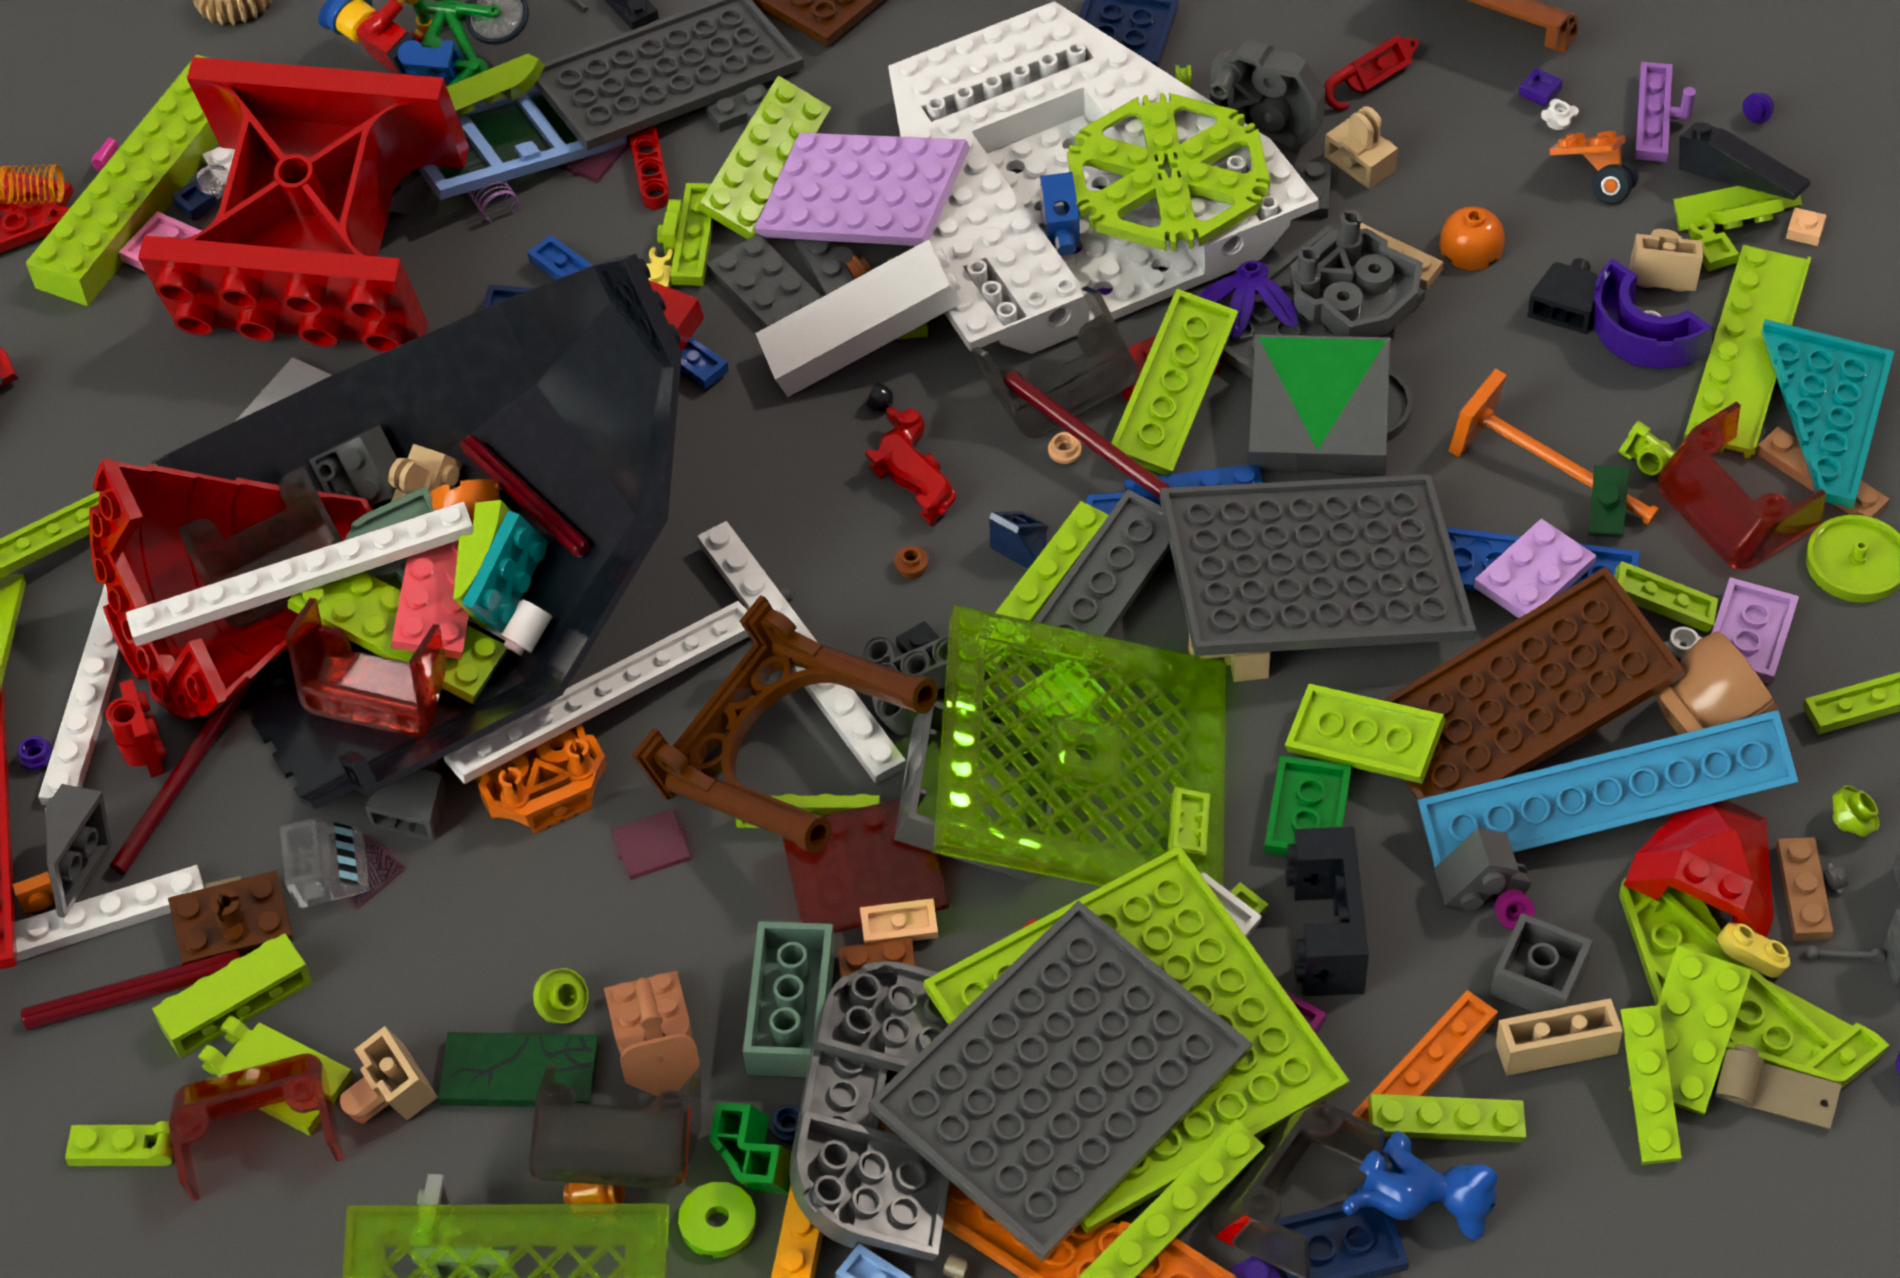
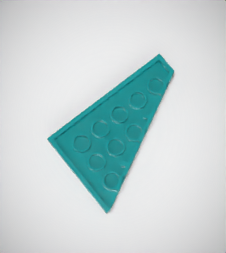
M1765 319L1761 334L1818 500L1853 509L1894 351Z

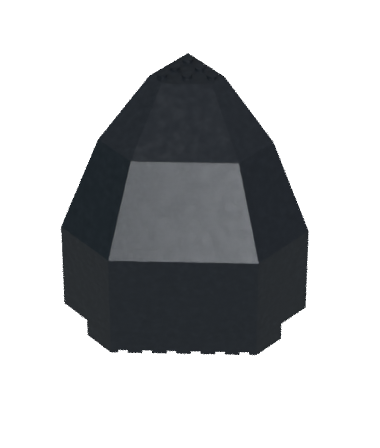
M637 254L605 260L500 301L333 374L151 461L152 465L225 479L236 480L238 477L275 485L284 484L325 492L309 459L380 425L397 459L408 458L411 448L415 444L446 454L462 462L460 477L454 486L455 488L461 486L460 481L491 479L460 447L461 440L466 439L468 435H474L586 538L590 545V550L587 553H584L580 558L575 557L499 486L500 500L512 512L520 514L549 542L546 547L545 556L538 563L531 577L530 586L523 593L520 601L523 599L536 605L550 614L552 618L531 653L524 651L522 656L509 649L507 650V654L473 704L398 665L379 666L377 654L317 623H314L305 633L299 635L281 654L264 666L255 675L256 681L239 705L243 711L248 708L252 710L255 718L251 719V723L264 744L270 741L273 743L277 751L272 753V756L286 779L293 775L299 786L294 788V791L301 803L315 810L353 789L369 796L562 696L668 521L682 351L678 344L681 343V338L673 324L669 325L663 313L666 310L665 303L661 295L657 291H653L648 280L651 277L649 268L642 258L638 259ZM393 497L371 506V508L375 510L390 503ZM468 621L467 625L503 644L505 643V640Z

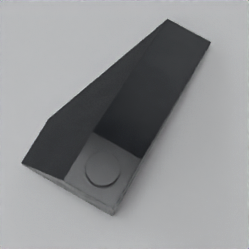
M1696 122L1680 135L1679 170L1795 200L1810 186L1809 179L1725 129L1713 127L1705 122Z

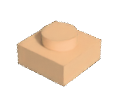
M1794 208L1786 239L1818 246L1827 215Z

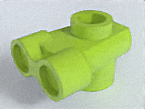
M1638 420L1630 430L1618 453L1630 461L1633 458L1636 459L1639 469L1645 474L1656 475L1660 472L1665 475L1678 453L1672 450L1666 441L1659 440L1651 434V428Z

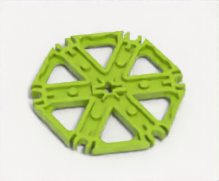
M1160 93V101L1151 103L1148 100V96L1143 95L1142 106L1138 102V97L1080 129L1079 134L1075 135V146L1069 145L1067 162L1069 172L1073 173L1079 217L1084 219L1092 215L1089 217L1090 228H1096L1098 233L1167 251L1166 241H1169L1170 249L1176 251V242L1180 240L1186 241L1189 249H1193L1195 237L1200 247L1258 213L1259 208L1263 205L1262 196H1268L1270 179L1259 129L1255 130L1254 123L1244 126L1245 115L1238 114L1237 110L1169 93V102H1166V95ZM1180 110H1187L1195 114L1213 117L1217 122L1180 144L1174 114ZM1136 116L1142 123L1146 148L1107 138L1103 135V132L1127 117ZM1241 147L1249 148L1253 169L1248 173H1239L1212 166L1213 163ZM1165 162H1167L1168 168H1170L1171 178H1168V173L1164 170ZM1089 166L1124 177L1100 191H1090L1085 184L1083 167ZM1190 194L1233 206L1210 220L1200 221L1194 216ZM1156 197L1161 221L1158 226L1147 227L1120 219Z

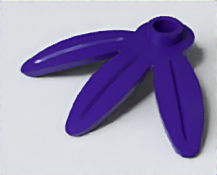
M1246 261L1236 269V275L1228 276L1213 283L1198 295L1204 299L1220 303L1235 291L1230 304V308L1238 310V315L1231 331V335L1235 338L1240 337L1248 325L1254 308L1256 293L1259 294L1266 306L1285 325L1294 327L1298 324L1297 314L1292 301L1280 286L1267 278L1269 274L1268 267L1259 261Z

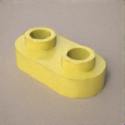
M1728 923L1717 936L1719 946L1728 956L1766 976L1778 978L1790 966L1788 951L1783 944L1757 934L1745 924Z

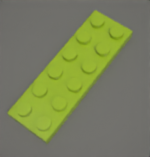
M778 75L696 209L746 239L755 236L756 231L754 228L799 133H817L831 107Z
M1176 288L1111 442L1113 445L1148 470L1162 475L1173 474L1236 321L1238 310Z
M366 572L292 595L288 600V609L472 704L508 650V648L503 646L502 642L467 625L461 660L391 648L401 590Z

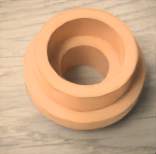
M1068 432L1056 434L1048 445L1050 458L1060 464L1075 462L1082 453L1080 441Z

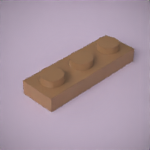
M1815 837L1778 839L1776 851L1793 941L1831 940L1834 931Z

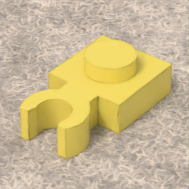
M656 247L650 249V264L646 263L651 274L648 280L671 288L670 274L674 256L672 249H668L667 255L664 257H657Z

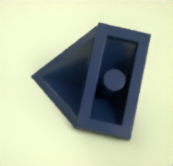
M1022 511L991 513L989 517L991 549L1029 569L1046 547V532L1049 526Z

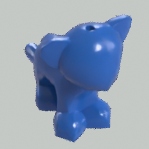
M1395 1131L1383 1149V1153L1388 1156L1392 1163L1389 1170L1387 1171L1385 1158L1378 1151H1371L1359 1168L1367 1176L1364 1186H1358L1354 1190L1355 1193L1350 1195L1342 1205V1211L1350 1216L1360 1208L1375 1207L1392 1218L1408 1220L1418 1216L1429 1204L1442 1202L1448 1211L1456 1217L1461 1232L1466 1237L1475 1241L1483 1236L1485 1218L1492 1212L1496 1204L1497 1192L1495 1184L1498 1176L1494 1169L1486 1165H1472L1468 1163L1454 1166L1444 1174H1441L1411 1153L1412 1142L1403 1132Z

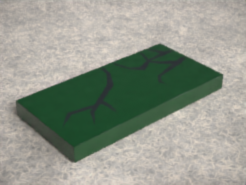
M448 1032L438 1094L439 1104L535 1107L536 1101V1107L591 1108L599 1047L598 1035Z

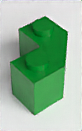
M716 1102L709 1141L729 1165V1170L736 1180L757 1193L788 1195L791 1185L789 1175L791 1152L780 1145L765 1144L769 1116L751 1104Z

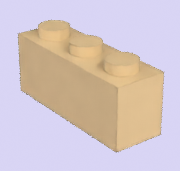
M1609 998L1501 1019L1498 1024L1495 1044L1505 1074L1509 1076L1618 1054L1623 1030L1613 1002Z

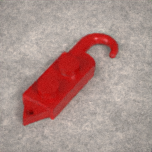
M1396 35L1348 63L1347 66L1330 75L1323 86L1325 88V102L1335 110L1349 108V103H1338L1335 100L1333 90L1336 86L1345 81L1348 87L1357 93L1370 89L1411 64V57L1420 40L1401 38L1400 35Z

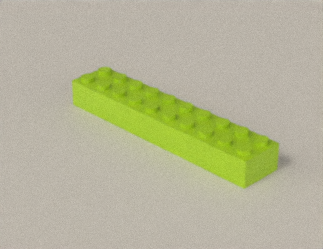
M197 54L195 55V57L207 58ZM191 61L26 261L36 289L89 307L124 263L121 261L118 252L157 211L160 213L165 212L173 201L171 196L184 188L204 163L202 154L215 149L219 144L187 80Z

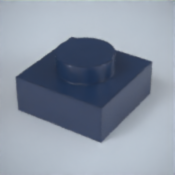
M197 179L171 196L174 205L192 220L218 204L215 194Z

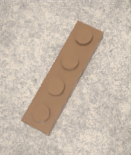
M1780 427L1775 428L1757 445L1755 454L1816 493L1798 439ZM1861 480L1853 509L1839 505L1835 506L1849 515H1864L1876 518L1888 507L1890 498Z

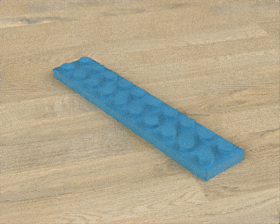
M1779 710L1419 799L1417 804L1435 868L1477 828L1507 833L1512 851L1516 853L1798 782Z

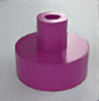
M1514 889L1505 891L1497 898L1494 905V913L1503 926L1514 930L1521 913L1534 917L1535 908L1533 902L1524 892Z

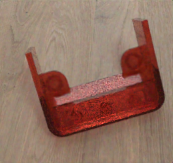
M1736 401L1695 426L1660 471L1658 489L1666 500L1730 567L1745 570L1753 567L1820 525L1826 492L1820 489L1798 504L1793 505L1786 497L1778 493H1767L1753 501L1712 458L1713 455L1722 449L1723 445L1737 437L1741 405Z
M309 598L285 633L301 705L310 713L318 716L412 737L425 736L434 722L447 669L440 625L433 624L409 660V663L352 651L350 641L341 629L322 625L317 599Z
M308 1053L299 1054L191 1083L181 1087L175 1093L172 1101L169 1129L179 1182L193 1201L200 1199L190 1144L200 1141L207 1134L210 1125L209 1121L286 1101L292 1110L300 1113L319 1109L328 1147L337 1162L345 1160L326 1070L318 1057Z

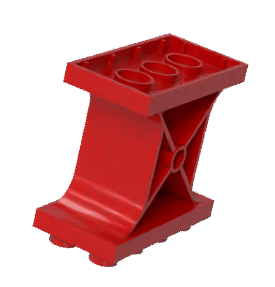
M192 57L187 80L220 147L235 149L218 214L207 228L186 239L146 235L143 237L138 259L152 282L156 293L160 296L172 317L174 325L180 330L194 335H208L212 332L213 327L236 329L244 337L256 341L272 340L275 337V333L296 334L305 342L319 347H332L337 344L338 338L360 340L368 348L383 353L425 335L428 322L401 259L378 257L392 196L398 183L410 172L426 165L457 169L465 168L469 145L444 79L440 77Z

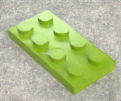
M1308 684L1284 746L1287 752L1332 763L1352 765L1353 768L1422 784L1446 720L1441 713Z
M1679 945L1676 947L1657 1005H1660L1674 1106L1705 1116L1752 969Z

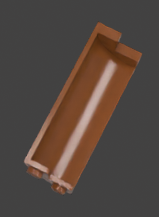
M1466 0L1546 28L1544 46L1553 50L1566 53L1578 34L1579 23L1576 14L1537 0Z

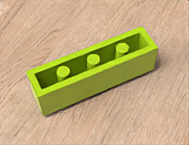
M284 933L275 939L264 942L258 949L242 958L232 960L226 967L214 974L199 979L194 985L177 995L167 997L159 1005L152 1008L161 1030L179 1058L182 1059L226 1034L227 1032L221 1030V1026L229 1016H233L242 1023H245L313 984L306 963Z

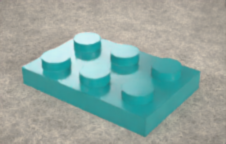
M511 511L507 512L484 558L482 566L462 602L463 606L491 630L503 633L515 613L523 593L528 590L531 577L538 563L544 558L546 547L549 543L520 514Z

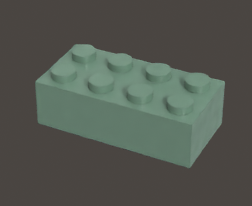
M758 921L743 1046V1057L747 1075L806 1077L817 1018L832 989L836 950L833 924Z

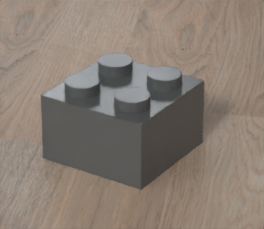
M1521 913L1494 970L1490 995L1534 1013L1570 1006L1588 966L1593 940Z

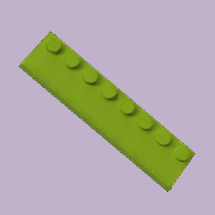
M1747 245L1742 246L1683 443L1719 452H1724V448L1743 452L1744 458L1748 459L1751 458V455H1755L1777 380L1761 334L1764 320L1792 326L1812 257L1808 256V259Z

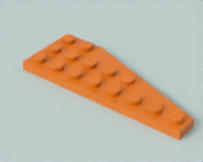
M951 1181L949 1183L943 1228L1020 1278H1078L1131 1225V1223L1123 1221L1120 1224L1108 1222L1088 1234L1079 1225L1042 1262ZM1175 1238L1137 1278H1236V1276Z

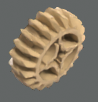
M193 0L195 7H197L203 18H209L211 23L219 21L222 26L227 22H231L234 26L239 21L246 23L248 18L257 19V13L266 12V6L271 5V0Z

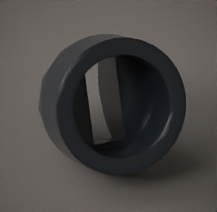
M876 382L869 394L866 406L876 411H885L888 407H891L894 398L891 389Z

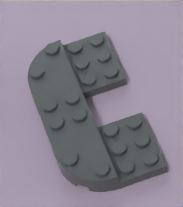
M879 961L863 965L860 970L848 976L845 974L831 989L819 1012L790 1158L789 1175L791 1188L797 1204L806 1218L820 1232L835 1242L850 1248H854L857 1242L934 1262L939 1253L950 1180L899 1135L878 1130L879 1118L868 1109V1102L885 1087L887 1070L900 1072L948 1026L923 988L924 980L939 972L901 962Z

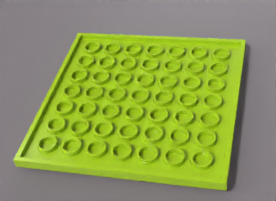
M1181 846L1166 852L924 980L923 983L926 993L949 1025L1079 900L1252 1043L1251 1051L1080 1224L1086 1234L1165 1191L1235 1119L1256 1138H1259L1348 1088L1350 1082Z

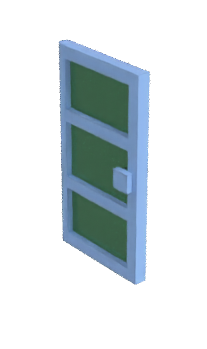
M534 85L525 94L513 101H510L502 94V99L486 105L484 100L474 103L476 110L458 116L469 145L464 169L437 167L436 165H426L417 169L437 197L443 200L483 188L491 183L504 182L626 146L627 136L587 151Z

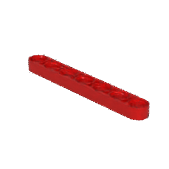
M656 125L646 131L635 132L628 136L642 203L648 209L658 210L668 205L670 194ZM644 147H651L654 149L650 153L639 152V150ZM647 169L658 170L654 175L643 174ZM652 191H661L663 193L659 197L648 196V193Z

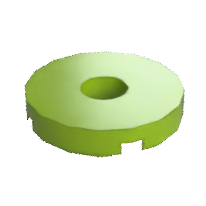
M710 1182L697 1187L686 1196L679 1209L678 1225L683 1240L695 1253L703 1255V1253L713 1255V1258L730 1256L743 1249L754 1235L753 1231L757 1223V1213L753 1201L741 1187L729 1182ZM716 1213H722L728 1216V1220L720 1227H713L707 1223L709 1217Z

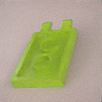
M229 1016L221 1026V1030L227 1032L224 1038L235 1045L225 1057L216 1048L206 1045L198 1056L200 1060L204 1061L202 1068L211 1074L217 1075V1078L214 1080L217 1088L311 1136L354 1077L352 1069L260 1022L253 1030H250L233 1016Z

